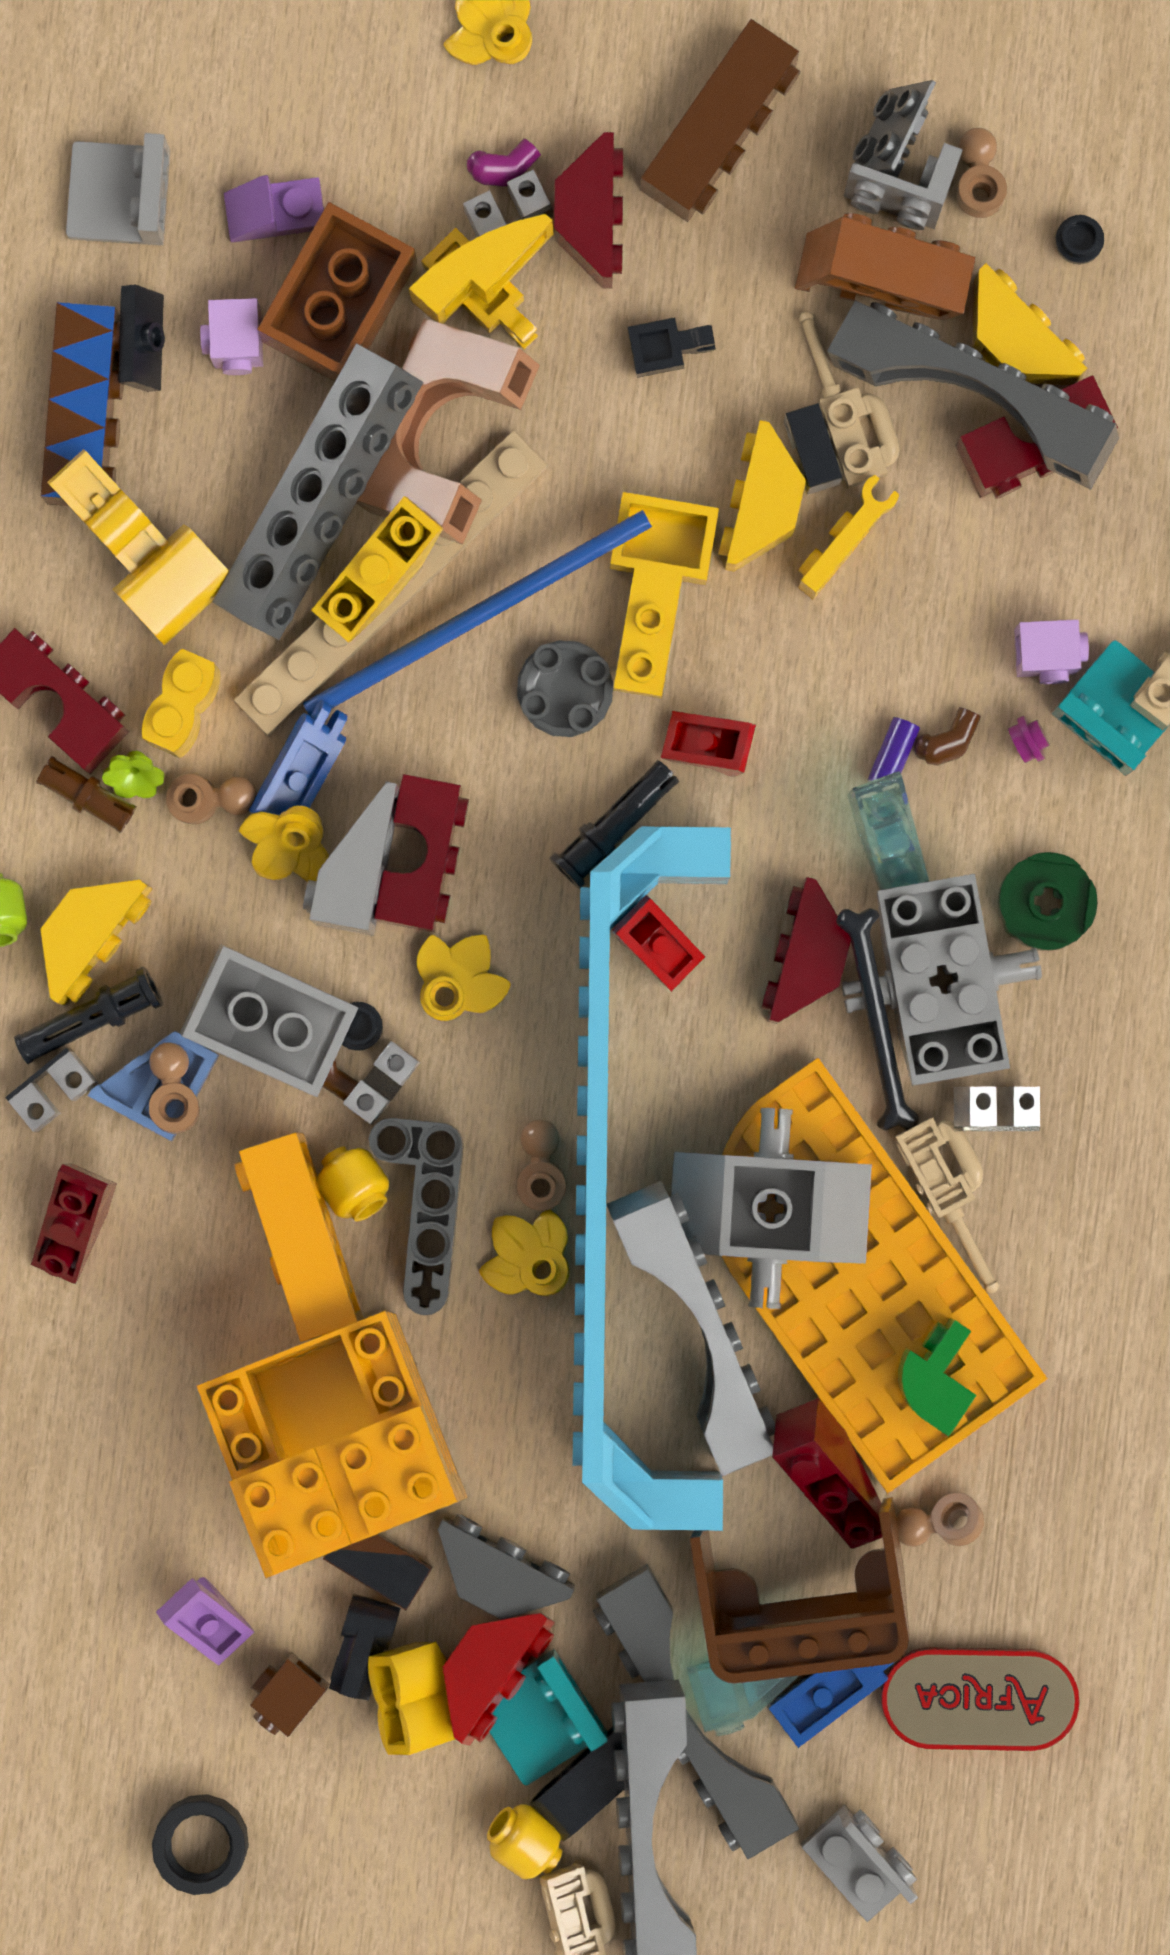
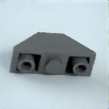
M456 1514L454 1520L446 1516L443 1517L438 1531L458 1597L501 1620L571 1598L575 1584L567 1581L570 1573L547 1560H544L541 1566L524 1558L526 1549L504 1537H500L498 1543L493 1542L480 1535L483 1529L481 1525L463 1515Z

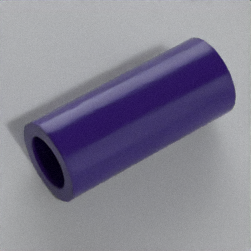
M893 717L868 776V782L889 791L895 790L920 730L919 726L904 719Z

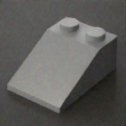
M385 783L319 869L317 881L308 880L303 909L310 913L309 919L314 924L374 936L377 923L374 917L383 872L387 871L395 829L393 821L400 791L396 783Z
M220 944L180 1034L184 1038L318 1097L358 1007Z

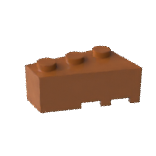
M846 213L843 217L806 234L795 289L810 292L812 286L817 284L841 289L839 299L854 302L857 294L884 302L885 306L891 310L942 321L964 314L976 257L961 253L959 245L942 240H935L932 243L916 239L914 231L906 228L889 227L888 230L875 227L871 225L872 219L854 213Z

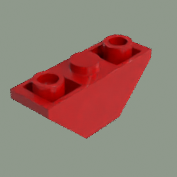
M541 1613L472 1625L443 1666L454 1739L468 1746L475 1739L478 1742H482L497 1721V1717L493 1715V1712L503 1698L508 1701L511 1700L522 1686L526 1678L521 1673L532 1656L539 1659L552 1642L554 1634L550 1632V1629L555 1623L553 1620Z

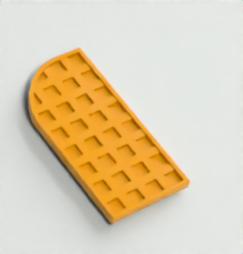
M817 1057L758 1099L744 1113L727 1140L722 1155L754 1157V1152H759L762 1114L760 1110L761 1108H775V1130L778 1125V1109L793 1110V1115H791L789 1154L794 1155V1160L872 1164L866 1264L787 1260V1264H782L781 1309L766 1307L767 1287L764 1288L763 1308L755 1307V1309L819 1399L845 1429L852 1445L888 1494L1048 1378ZM767 1194L766 1202H759L757 1211L765 1214L766 1222H774L775 1214L783 1213L784 1204L776 1202L775 1194ZM722 1256L729 1272L750 1300L752 1262L747 1261L748 1257ZM952 1318L971 1330V1333L944 1373L977 1396L948 1437L918 1416L905 1402L899 1388L898 1367L906 1348L923 1358L928 1350L922 1344L938 1321L946 1325L948 1320Z

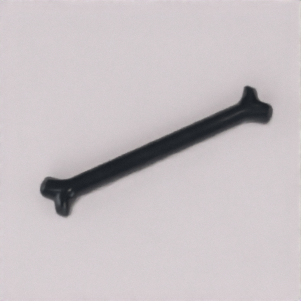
M871 908L860 913H855L850 909H843L838 914L836 923L848 933L851 939L886 1103L884 1114L877 1121V1126L885 1131L895 1126H901L908 1130L917 1125L919 1116L905 1102L870 938L871 927L879 918V913Z

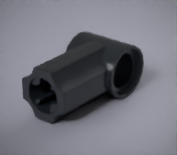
M353 1594L341 1632V1636L344 1639L339 1655L336 1658L328 1689L350 1698L369 1701L372 1689L368 1674V1660L370 1656L389 1649L401 1610L400 1607Z

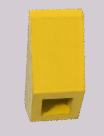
M985 263L979 269L974 280L972 348L982 354V359L997 368L1000 363H1005L1020 370L1026 376L1025 381L1031 384L1072 385L1077 383L1088 369L1082 363L1085 357L1080 349L1069 339L1065 338L1061 341L1048 328L1051 325V321L1038 306L1033 303L1027 306L1015 293L1018 290L1016 284L1007 273L999 268L994 271Z
M759 421L757 434L751 432L746 434L741 461L750 462L746 481L739 479L735 481L729 508L739 510L735 528L725 526L718 554L728 557L725 567L727 571L735 572L792 537L795 530L806 480L770 422Z
M403 496L311 611L348 643L351 642L394 601L417 573L433 548L443 527L407 496Z
M132 880L69 890L40 929L49 995L53 1001L65 1006L69 999L76 1003L83 996L93 981L88 974L99 960L103 963L109 961L123 941L118 937V934L127 922L131 921L133 924H136L150 907L152 900L147 896L153 888L141 880Z

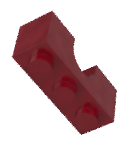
M1093 375L1061 389L1070 397L1069 402L1084 409L1088 404H1091L1112 415ZM1005 416L960 436L955 445L980 498L992 492L995 499L1004 497L1022 487L1020 479L1037 472L1039 478L1055 473L1047 469L1035 443L1024 442L1013 434Z
M14 628L0 643V694L18 710L32 695L38 692L52 691L59 694L63 702L64 713L60 723L49 734L48 738L82 769L91 774L130 732L120 723L126 715L106 696H103L96 702L86 693L84 689L90 682L69 663L62 670L48 658L53 649L34 631H31L25 637Z
M403 774L393 822L397 827L419 832L426 839L428 852L424 863L413 872L405 874L390 871L383 872L374 917L377 922L433 933L435 932L436 922L445 924L451 897L449 894L442 893L446 874L455 876L460 847L452 845L455 826L464 828L469 807V799L461 797V785Z

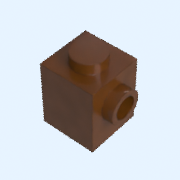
M291 1653L278 1670L269 1665L252 1685L251 1689L257 1693L250 1704L257 1711L253 1717L270 1733L276 1735L281 1731L289 1737L326 1692L330 1683L295 1654Z

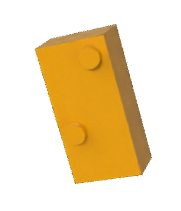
M292 1133L239 1151L242 1161L234 1164L236 1174L243 1192L252 1191L272 1256L269 1257L271 1268L277 1284H282L300 1342L363 1320L364 1318L326 1201L320 1193L316 1179L318 1176L304 1133Z

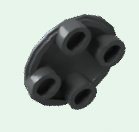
M558 640L541 645L526 659L518 675L517 697L523 714L535 728L552 736L574 737L589 732L604 719L612 703L613 680L608 663L594 649L580 642Z

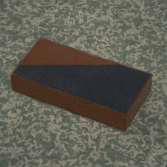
M379 1533L328 1553L323 1557V1560L407 1611L433 1568Z

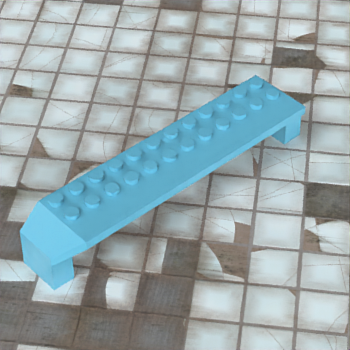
M641 826L590 872V887H580V920H590V937H580L579 969H589V986H579V1018H588V1036H578V1067H588V1086H578L577 1116H587V1136L577 1135V1165L586 1166V1185H576V1215H586V1234H576L575 1265H585V1284L575 1283V1315H584V1333H574V1365H584V1382H574L573 1416H583V1432H573V1466H582V1483L631 1529L723 1531V1478L720 1471L650 1470L603 1421L610 930L658 883L727 884L730 879L731 828Z

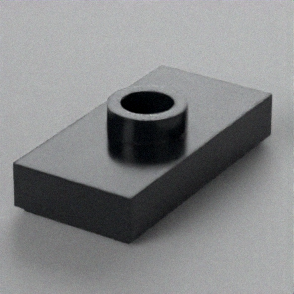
M136 284L121 286L118 381L121 384L146 392L161 391L162 349L165 343L163 331L164 295Z

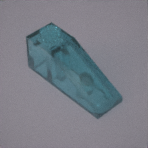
M709 1661L687 1667L704 1732L715 1730L716 1736L728 1735L744 1729L743 1721L753 1719L798 1677L792 1676L732 1684L719 1679L712 1671Z

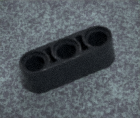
M613 1726L607 1730L608 1741L592 1752L587 1748L545 1785L530 1801L531 1806L559 1832L562 1841L574 1835L624 1790V1780L616 1781L614 1770V1750H622L621 1733H614Z

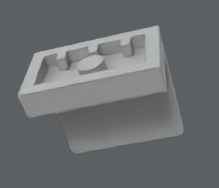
M145 133L144 146L78 141L73 143L66 234L69 239L164 246L170 148L164 134Z
M944 143L939 158L929 155L919 186L853 163L849 172L844 197L851 199V205L863 212L878 214L879 210L896 215L898 216L897 221L908 228L924 230L925 226L935 229L963 149Z
M844 1804L801 1843V1847L867 1922L900 1893L912 1904L918 1898L913 1887V1883L917 1878L912 1873V1867L896 1848L892 1847L888 1852L884 1850L881 1846L884 1840L879 1835V1829L861 1809L856 1814H853Z

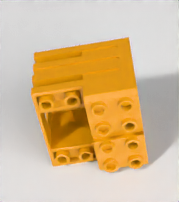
M387 1311L380 1312L196 1386L232 1481H229L265 1578L468 1498L397 1314Z

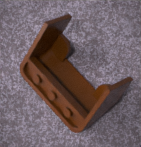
M893 1497L883 1498L879 1510L884 1548L874 1549L865 1553L856 1565L854 1576L857 1592L760 1604L758 1588L751 1575L735 1568L715 1570L709 1530L693 1531L690 1543L709 1663L712 1671L719 1679L727 1683L737 1684L886 1665L898 1661L905 1654L910 1634L905 1571Z

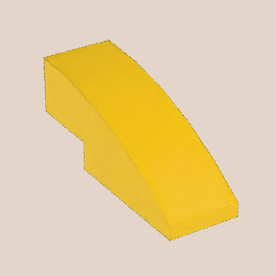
M546 214L518 220L486 232L460 246L433 265L409 288L411 301L433 321L442 324L473 292L488 305L554 234L553 221Z

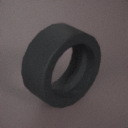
M208 1794L188 1796L173 1804L158 1823L152 1840L153 1862L161 1877L176 1890L191 1895L211 1894L229 1885L241 1870L249 1847L247 1826L239 1811L226 1800ZM205 1815L216 1819L224 1826L229 1836L230 1849L227 1859L219 1868L210 1873L197 1874L187 1871L177 1863L172 1853L171 1840L175 1829L182 1821L191 1816Z

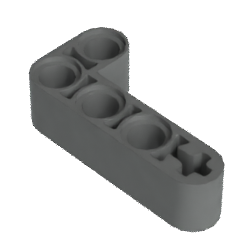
M397 1118L383 1119L376 1123L370 1132L369 1146L373 1154L385 1162L416 1165L403 1289L404 1300L408 1308L414 1313L432 1315L440 1311L446 1304L450 1293L464 1151L463 1138L455 1127L445 1123ZM389 1126L400 1128L406 1138L404 1148L395 1155L385 1153L379 1145L380 1133ZM437 1131L448 1132L455 1141L454 1152L450 1157L442 1160L434 1158L429 1153L427 1146L429 1137ZM431 1180L443 1181L450 1190L449 1201L442 1208H432L423 1199L422 1192L424 1186ZM426 1229L438 1230L445 1239L444 1251L437 1257L425 1256L418 1248L419 1235ZM415 1261L427 1266L444 1265L443 1274L437 1271L432 1272V1288L440 1290V1297L431 1299L429 1306L421 1305V1297L413 1295V1288L423 1284L425 1270L414 1271Z

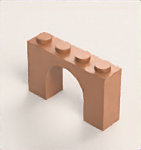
M424 318L417 334L410 342L409 353L402 367L403 370L423 381V384L415 397L413 405L407 411L395 432L389 448L381 457L356 504L369 513L386 518L403 496H407L443 527L439 537L463 545L482 499L461 483L423 470L419 459V441L422 431L429 418L438 408L458 397L477 396L521 410L540 365L519 347Z

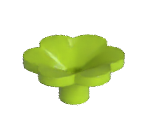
M130 751L127 756L117 755L111 758L109 767L103 770L102 780L106 785L114 787V792L119 797L132 798L138 796L141 798H151L156 794L157 787L163 784L164 772L153 766L152 760L146 757L144 753Z

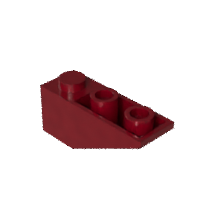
M814 1399L777 1414L772 1458L851 1549L883 1538L879 1518V1510L882 1503L845 1429L820 1399Z

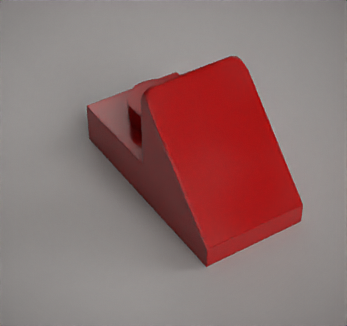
M672 711L661 758L673 763L710 768L727 776L736 777L745 772L756 725L749 722Z
M647 895L612 929L617 940L630 950L671 992L705 958L704 954Z

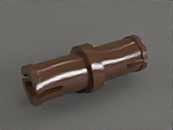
M51 756L47 762L48 765L45 764L36 783L45 786L73 803L72 809L81 814L85 810L115 828L117 832L122 833L125 829V824L129 823L137 806L129 804L99 786L101 780L91 776L88 779L58 761L54 756Z

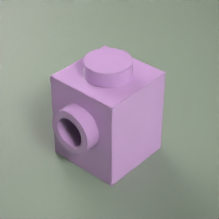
M258 299L208 300L209 325H201L200 329L202 354H210V359L215 369L222 368L223 374L246 375L252 373V367H263V342L257 331L262 322L261 307Z
M1079 619L1020 622L1014 629L1017 677L1039 676L1040 684L1069 682V675H1075L1081 669V662L1088 661L1087 632H1079Z

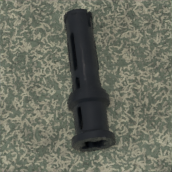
M657 760L594 824L590 822L587 825L583 824L579 828L580 835L561 854L554 853L549 859L573 885L580 889V887L585 885L584 878L616 849L614 845L680 781L676 776H672L673 772L666 765Z
M141 967L136 970L135 976L113 987L108 985L100 987L99 991L96 992V998L60 1014L23 1034L16 1035L14 1040L22 1058L27 1064H30L33 1060L72 1043L107 1024H110L112 1027H120L126 1024L127 1017L150 1006L157 1009L163 1006V1001L150 973L145 967ZM136 993H139V994H137V995H135V996H133V997H131V998H129V999H127V1000H124V999H126V998H128V997H130V996H132V995H134V994H136ZM102 1010L101 1013H99V1014H97V1015H92V1014H94V1013H96V1012ZM78 1021H82V1022H80V1023H78V1024H76V1025H74V1026H72V1027H70V1028H68V1029H66V1030H64V1031H62V1032H60V1033H58V1034H56V1035H54V1036H52V1037L47 1038V1036H49V1035H51V1034H53V1033H55V1032H57V1031H60V1030H62V1029H64V1028H66V1027H68V1026H70V1025H72V1024H74V1023H76V1022H78Z

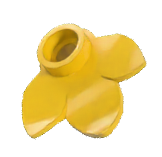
M456 0V14L463 27L444 42L443 45L446 51L455 59L470 65H478L490 59L505 64H515L522 61L528 55L533 39L532 32L526 23L531 9L530 1ZM514 33L510 41L500 42L505 35Z
M305 806L290 807L280 815L267 812L254 813L243 821L238 830L246 839L257 844L252 856V866L260 877L269 880L283 879L292 872H295L306 882L308 880L317 881L319 869L329 858L328 852L321 844L324 834L321 819L314 810Z
M430 935L421 946L417 955V969L424 981L420 992V1001L424 1011L433 1019L450 1021L458 1018L464 1011L485 1013L496 1007L508 994L511 987L510 981L501 976L488 973L491 962V950L486 935H474L464 938L450 949L440 938ZM441 988H449L454 993V1000L448 1006H441L436 1002L435 995Z
M549 1209L542 1212L536 1218L533 1225L516 1216L505 1215L494 1219L492 1241L498 1255L487 1261L479 1269L483 1280L497 1291L508 1295L529 1290L538 1296H551L561 1291L566 1285L570 1273L568 1261L563 1255L568 1242V1231L561 1218ZM548 1262L551 1265L550 1275L545 1279H538L536 1275L537 1267L541 1263Z

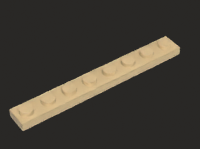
M513 430L459 482L482 499L463 545L438 537L421 568L399 595L351 642L348 643L322 619L318 618L234 699V702L270 737L303 705V702L307 701L524 492L548 468V465Z

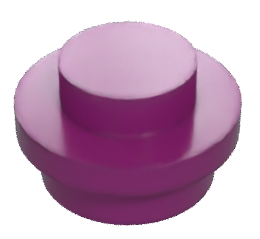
M1024 715L1017 718L1018 724L1008 728V731L1022 760L1027 763L1035 758L1038 762L1046 759L1043 749L1050 746L1038 720L1029 723Z

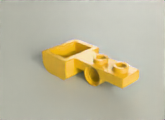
M83 449L47 482L130 572L112 590L164 646L213 602L229 570L185 524L166 540L145 514L117 486L86 450Z
M622 492L617 524L643 510L652 527L612 550L610 569L633 573L613 691L662 699L681 583L688 582L706 585L719 508Z

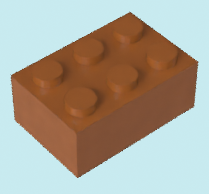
M328 202L257 329L261 341L335 382L356 343L368 350L371 347L417 264L415 248Z

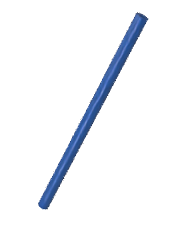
M641 510L303 702L307 713L311 716L316 705L322 700L331 705L332 708L338 706L650 529L652 525L646 514Z

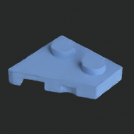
M176 1031L155 1044L152 1049L142 1056H138L125 1065L123 1069L109 1079L92 1088L88 1094L92 1099L170 1141L174 1140L176 1134L162 1131L155 1125L149 1114L151 1096L162 1086L161 1080L150 1069L149 1060L152 1051L160 1044L167 1042L176 1043L184 1048L188 1054L189 1066L187 1072L181 1078V1083L190 1088L196 1097L219 1057V1054L182 1037ZM172 1101L167 1106V1115L171 1118L180 1117L184 1112V1104L180 1101Z

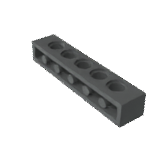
M356 343L216 594L213 603L251 627L280 640L286 627L292 621L294 613L310 584L316 578L318 570L334 541L340 535L343 525L357 500L364 492L367 482L381 457L389 448L391 440L404 416L413 405L423 381Z

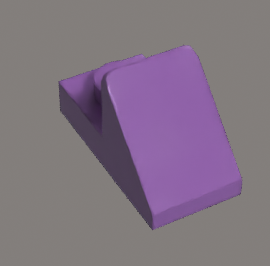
M264 175L224 193L231 243L312 232L324 211L319 177L271 184L268 175Z
M204 1577L197 1581L193 1578L189 1580L156 1611L165 1626L218 1666L254 1633V1630Z

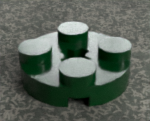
M1044 852L1032 855L1014 865L1000 885L997 903L999 916L1006 933L1028 948H1036L1039 951H1054L1076 942L1091 927L1097 912L1098 898L1092 880L1089 879L1080 864L1066 855ZM1044 888L1053 889V897L1061 900L1060 908L1051 909L1049 916L1041 914V907L1034 905V897L1041 896Z

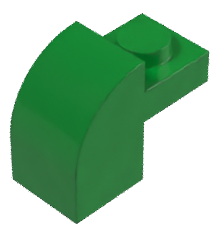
M952 1318L948 1320L946 1325L938 1321L922 1344L928 1350L923 1358L906 1348L898 1367V1383L905 1402L918 1416L948 1437L977 1396L944 1373L971 1333V1330Z

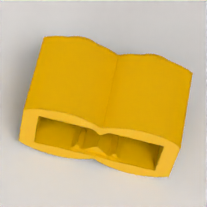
M181 649L172 657L163 675L162 694L151 703L142 723L143 740L149 745L178 758H182L189 752L200 731V714L211 705L219 689L220 670L214 662L185 649Z
M414 1642L369 1657L368 1674L371 1689L378 1704L379 1733L388 1755H411L455 1740L443 1673L446 1658L437 1642Z

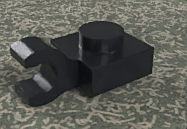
M674 317L628 327L637 378L685 369L682 354H701L716 350L712 325L678 331Z

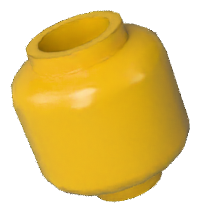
M345 1146L331 1151L323 1158L321 1164L324 1168L320 1171L316 1180L320 1193L337 1217L344 1219L353 1218L356 1222L362 1221L374 1215L386 1204L387 1198L385 1194L389 1189V1180L368 1150L362 1148L347 1150Z
M521 1804L514 1808H504L494 1818L488 1829L487 1840L490 1842L489 1850L491 1857L524 1880L535 1878L541 1872L544 1874L550 1873L562 1856V1849L559 1847L561 1839L559 1832L534 1808L527 1804Z

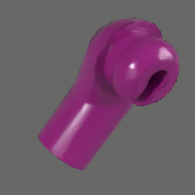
M524 138L507 156L489 154L481 150L475 151L469 156L466 167L473 176V179L480 184L507 187L508 181L523 175L541 154L531 142Z

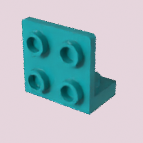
M1116 640L1109 644L1051 713L1124 776H1127L1137 768L1147 756L1145 753L1167 729L1166 727L1162 731L1130 706L1135 699L1133 696L1148 677L1151 678L1154 671Z
M552 1649L523 1668L521 1673L526 1678L518 1692L509 1701L503 1698L493 1712V1715L497 1717V1721L490 1734L523 1785L531 1784L587 1746L592 1752L608 1741V1731L555 1649Z

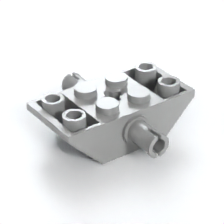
M975 874L877 891L881 941L887 969L884 972L885 976H880L879 980L884 1004L890 1005L891 1009H894L898 1036L912 1086L1010 1069L996 991L999 990V985L1033 979L1040 980L1042 978L1041 965L1028 968L1019 967L1021 964L1039 961L1037 949L1031 948L1027 951L993 956V953L989 952ZM937 968H943L945 974H951L953 984L947 986V994H941L938 986L931 987L929 983V978L937 975ZM859 980L842 982L843 996L862 993ZM863 997L846 999L844 1001L847 1013L865 1009Z
M761 1108L759 1152H754V1157L674 1152L671 1195L679 1194L690 1221L681 1224L686 1238L690 1239L696 1236L704 1254L748 1257L747 1261L752 1262L751 1292L748 1306L763 1308L764 1288L767 1287L766 1307L781 1309L782 1264H787V1260L866 1264L872 1164L794 1160V1155L789 1154L791 1115H793V1110L778 1109V1125L775 1130V1108ZM767 1194H775L776 1202L784 1204L783 1213L775 1214L774 1222H766L765 1214L757 1211L758 1203L766 1202Z

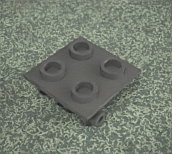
M934 80L892 88L879 98L873 111L876 119L869 133L862 137L854 150L853 160H855L856 164L898 178L905 163L901 157L907 158L910 154V150L906 145H914L916 141L915 136L919 134L928 116L926 106L936 84Z

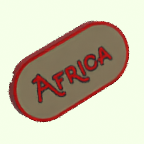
M935 1647L916 1649L901 1657L893 1668L891 1667L886 1674L888 1680L882 1684L881 1706L891 1729L905 1742L923 1749L1043 1750L1055 1745L1070 1732L1077 1719L1080 1704L1077 1684L1065 1665L1048 1653L1034 1649Z

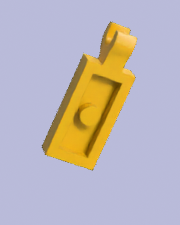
M455 227L421 260L422 267L428 271L451 252L470 241ZM510 281L488 305L474 292L461 304L489 334L501 324L510 337L523 350L538 337L535 333L537 328L516 309L524 301V295Z
M873 475L865 482L861 491L863 506L853 515L847 510L833 526L829 534L835 540L825 552L822 553L816 548L799 568L798 571L804 577L800 581L798 588L812 600L875 526L879 518L892 510L899 498V493L896 491L883 502L873 498L871 490L877 485L880 479L878 476Z

